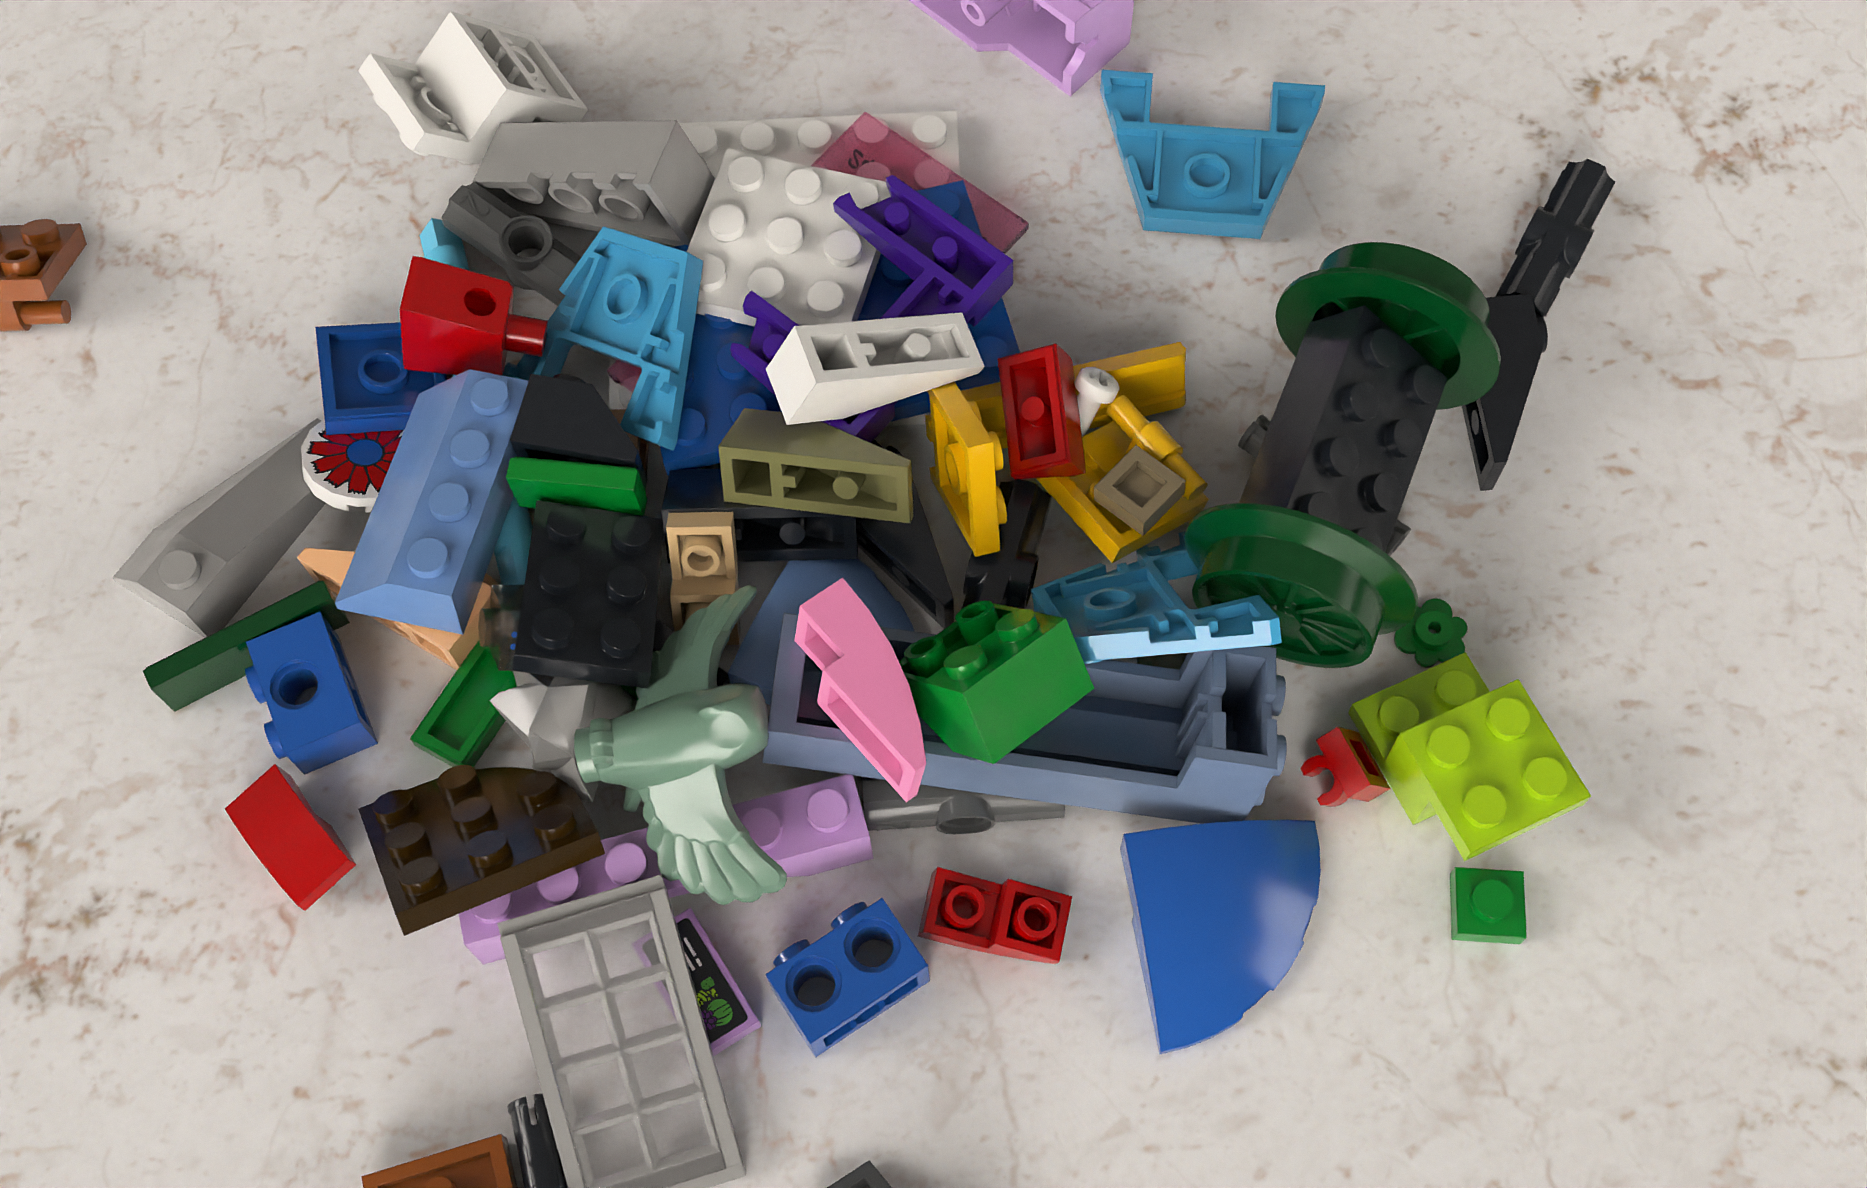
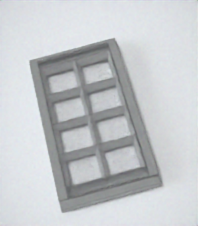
M657 875L497 923L501 935L500 940L568 1188H709L746 1176L742 1155L663 875Z

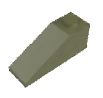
M744 408L718 446L724 502L910 523L913 518L911 460L821 421L787 425L782 412Z

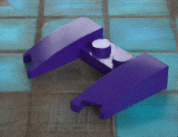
M894 175L886 177V185L891 195L887 199L862 209L856 206L850 192L839 196L834 201L833 206L836 214L889 261L914 280L880 319L962 312L966 323H970L975 327L1013 285V259ZM751 290L745 296L742 306L744 314L757 319L749 348L732 342L730 351L736 361L775 395L766 368L793 327L799 325ZM897 401L844 419L821 422L872 443L895 417L894 405Z

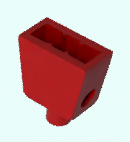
M412 256L400 305L404 369L453 375H458L469 369L503 375L508 351L539 357L543 356L548 320L513 314L514 286L508 281L423 257Z

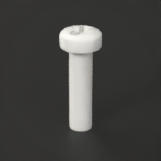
M1096 367L1082 368L1074 381L1075 387L1079 391L1077 401L1082 437L1087 433L1101 404L1112 403L1120 389L1118 382L1112 375Z

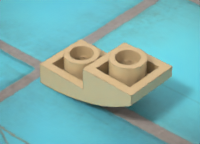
M684 512L668 514L666 531L672 572L670 601L674 632L681 630L687 619L695 611L708 607L722 595L733 594L739 590L733 512ZM740 618L732 629L726 645L740 644Z

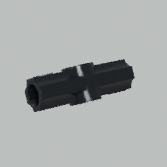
M1589 159L1582 162H1568L1565 170L1561 172L1553 187L1547 203L1544 207L1539 206L1529 222L1515 251L1517 257L1495 297L1531 294L1536 317H1546L1560 291L1565 277L1570 279L1595 231L1591 228L1615 184V181L1608 175L1605 166Z
M1022 479L1000 482L999 489L1002 492L1007 512L1006 523L999 525L1000 551L978 557L972 551L965 575L963 594L966 596L962 609L979 601H991L995 604L1019 609L1027 608L1038 569L1039 555H1037V550L1052 500V496L1042 490L1037 483Z

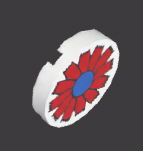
M323 419L309 431L301 446L304 481L314 496L333 508L349 511V505L355 507L365 506L366 513L372 512L404 430L326 435L325 419Z

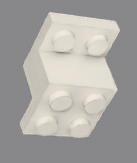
M450 11L415 64L370 53L358 70L372 90L374 101L387 112L400 131V139L409 149L419 155L429 156L433 154L452 158L466 165L482 163L500 123H532L534 119L541 122H580L588 111L587 107L534 35Z

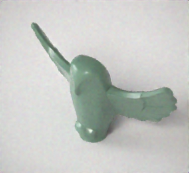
M751 585L744 586L733 594L722 595L708 607L695 611L687 619L681 630L674 632L668 637L662 650L653 652L648 688L636 687L639 700L634 711L613 719L591 720L590 727L576 729L574 734L576 762L580 776L585 783L603 781L609 784L626 786L624 811L636 812L642 799L644 803L643 817L649 824L646 841L648 846L657 853L658 869L663 878L669 881L680 880L687 891L692 894L706 892L713 901L720 905H727L735 899L741 902H754L763 893L778 892L785 886L787 881V874L784 869L754 842L748 830L736 815L728 794L725 778L726 769L758 754L768 746L769 716L766 702L759 686L733 683L717 687L718 665L722 652L729 641L730 633L757 594V587Z

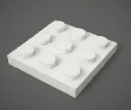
M727 148L687 249L688 253L704 261L696 314H710L731 319L732 322L755 327L757 319L744 314L742 307L745 296L752 290L799 326L857 321L881 253L834 212L833 203L839 196L850 192L856 206L860 209L891 197L886 182Z

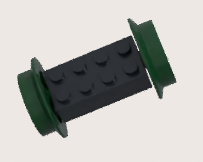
M1385 242L1357 243L1337 249L1323 260L1318 271L1299 277L1286 287L1281 294L1276 307V325L1283 342L1296 358L1239 503L1217 505L1201 511L1190 521L1185 533L1186 550L1195 566L1199 569L1192 587V597L1197 608L1260 595L1279 617L1282 643L1264 647L1276 648V658L1306 666L1344 668L1360 664L1372 654L1378 635L1397 631L1405 627L1414 617L1418 606L1416 587L1406 571L1385 553L1436 410L1460 407L1484 396L1496 382L1501 366L1500 350L1491 331L1487 328L1490 320L1489 306L1484 294L1472 279L1454 265L1433 254L1413 247Z

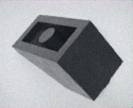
M557 374L553 377L530 375L510 438L517 457L636 468L645 490L648 479L638 450L593 384L586 383L582 379L569 374Z

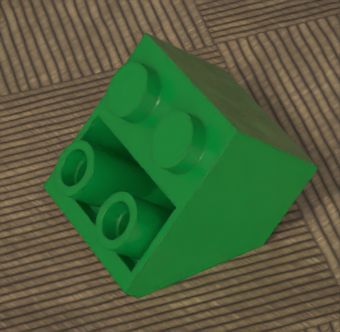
M979 601L964 607L956 614V621L935 636L925 637L911 644L904 652L905 657L899 661L909 683L917 714L953 752L991 764L998 762L1094 689L1066 618L1034 612L1031 609L999 605L991 601Z

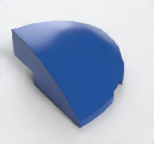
M1245 820L1215 822L1123 834L1120 852L1134 914L1132 925L1159 1055L1188 1048L1211 1039L1231 1028L1243 1018L1244 1012L1254 1006L1268 991H1274L1288 973L1304 945L1303 938L1311 919L1313 907L1316 906L1318 900L1321 869L1320 846L1315 821Z

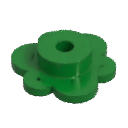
M1433 598L1427 600L1421 608L1417 606L1412 620L1405 627L1395 632L1394 643L1401 652L1414 654L1418 665L1429 668L1434 666L1437 660L1443 663L1465 653V645L1462 638L1467 633L1468 626L1462 618L1452 617V609L1446 601ZM1429 629L1436 631V634L1431 633Z

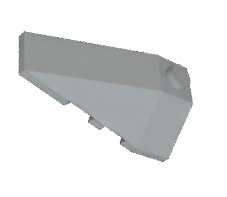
M315 419L153 529L113 576V579L205 638L224 629L326 504L314 496L304 481L301 446L309 431L321 420Z

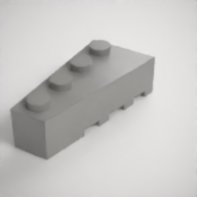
M677 120L500 123L473 182L521 215H532L542 219L544 222L597 232L604 226L656 243L679 246L690 244L715 178L708 169L706 161L699 155Z

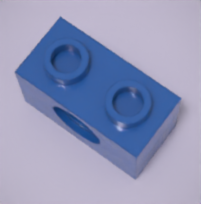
M321 612L246 642L253 662V666L245 668L246 678L257 701L260 704L267 702L272 721L264 723V730L268 742L278 759L288 757L305 775L378 744L340 638ZM317 687L316 693L309 701L295 705L296 699L304 690Z

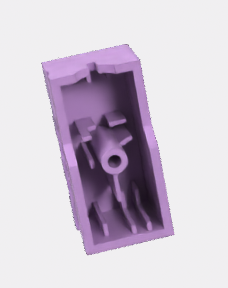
M909 0L977 52L1010 51L1069 96H1072L1130 43L1134 0Z

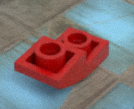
M276 764L269 768L225 808L232 822L261 863L294 903L304 911L356 866V863L333 827L315 814L292 776Z
M937 867L931 874L917 937L989 954L1057 964L1060 962L1072 896L1012 879H1007L1003 884Z

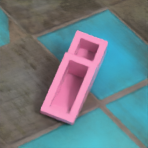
M842 577L800 605L794 641L822 670L817 704L907 803L917 795L926 766L920 720L909 683L892 645L870 610Z

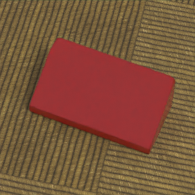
M1055 343L998 358L1011 477L1014 479L1070 477L1085 474L1086 465L1071 357Z

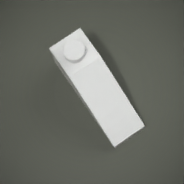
M960 312L794 326L767 366L766 371L786 424L791 425L844 419L979 374L985 366L963 313Z

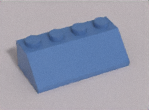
M469 369L419 393L336 598L335 605L337 609L461 635L464 634L514 497L506 480V474L510 458L517 457L510 438L528 385L527 380Z

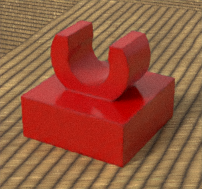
M1339 726L1316 739L1324 755H1316L1307 759L1300 768L1303 775L1309 777L1317 776L1326 769L1332 772L1334 776L1333 787L1330 791L1323 793L1317 798L1322 806H1339L1346 802L1348 798L1369 802L1391 789L1359 732Z

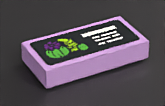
M689 908L677 915L675 920L713 1056L761 1027V1024L692 909ZM652 931L632 943L645 968L661 963ZM666 980L654 982L676 1019Z

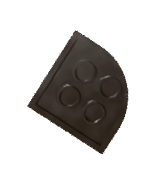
M458 765L447 769L437 779L407 790L387 792L374 803L358 808L404 936L605 854L599 833L580 797L566 782L546 771L520 767L475 769L470 765Z

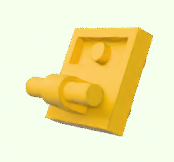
M1125 395L1116 398L1107 408V414L1114 421L1082 437L1086 465L1085 474L1070 477L1036 478L1111 563L1118 561L1192 520L1194 516L1204 510L1209 501L1208 497L1203 493L1208 484L1181 456L1183 447L1158 421L1150 423ZM1135 445L1186 480L1185 494L1144 536L1094 500V486Z

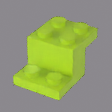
M1466 652L1353 703L1348 711L1349 716L1412 824L1415 825L1437 814L1464 861L1584 805L1591 797L1520 680H1514L1490 692Z

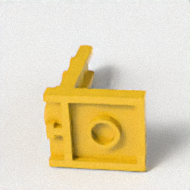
M1181 342L1073 366L1075 379L1080 370L1085 367H1096L1112 375L1120 388L1115 399L1125 395L1144 416L1178 409L1186 404V348ZM955 382L928 390L931 414L925 415L926 436L930 442H933L935 466L929 467L930 478L974 555L978 557L1000 551L999 525L1006 523L1007 512L1002 492L996 486L995 471L1003 469L1002 449L1008 448L1000 382L960 391ZM1111 403L1101 404L1089 429L1104 426L1114 421L1106 412Z

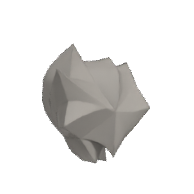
M509 653L511 665L513 667L514 656ZM513 671L517 687L499 692L489 701L532 750L533 769L549 770L554 776L572 787L581 800L593 803L599 781L585 783L580 776L574 750L575 731L579 728L590 727L591 720L613 719L631 712L632 699L624 694L621 685Z

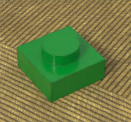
M1455 867L1450 873L1451 939L1521 944L1527 938L1524 871Z

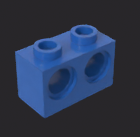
M883 898L869 907L865 902H859L850 906L832 921V931L811 945L807 939L792 944L774 959L773 964L776 968L765 974L772 991L815 1058L930 981L928 964ZM869 940H882L892 947L891 957L887 962L877 967L864 966L855 959L858 948ZM823 977L834 983L833 995L824 1004L809 1006L798 1000L801 986L811 978Z

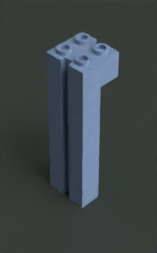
M784 613L769 709L768 746L764 748L762 763L886 780L817 704L822 670L794 641L798 614ZM880 627L892 645L898 661L905 657L904 652L911 644L922 638L935 636V634ZM1264 646L1188 652L1180 670L1114 660H1102L1096 663L1085 664L1094 689L995 764L953 752L918 715L926 757V766L920 785L1200 824L1244 821L1254 806L1262 804L1266 786L1272 777L1281 775L1287 752L1286 738L1284 735L1277 734V720L1272 719V715L1279 716L1282 711L1286 693V682L1284 676L1276 675V648Z

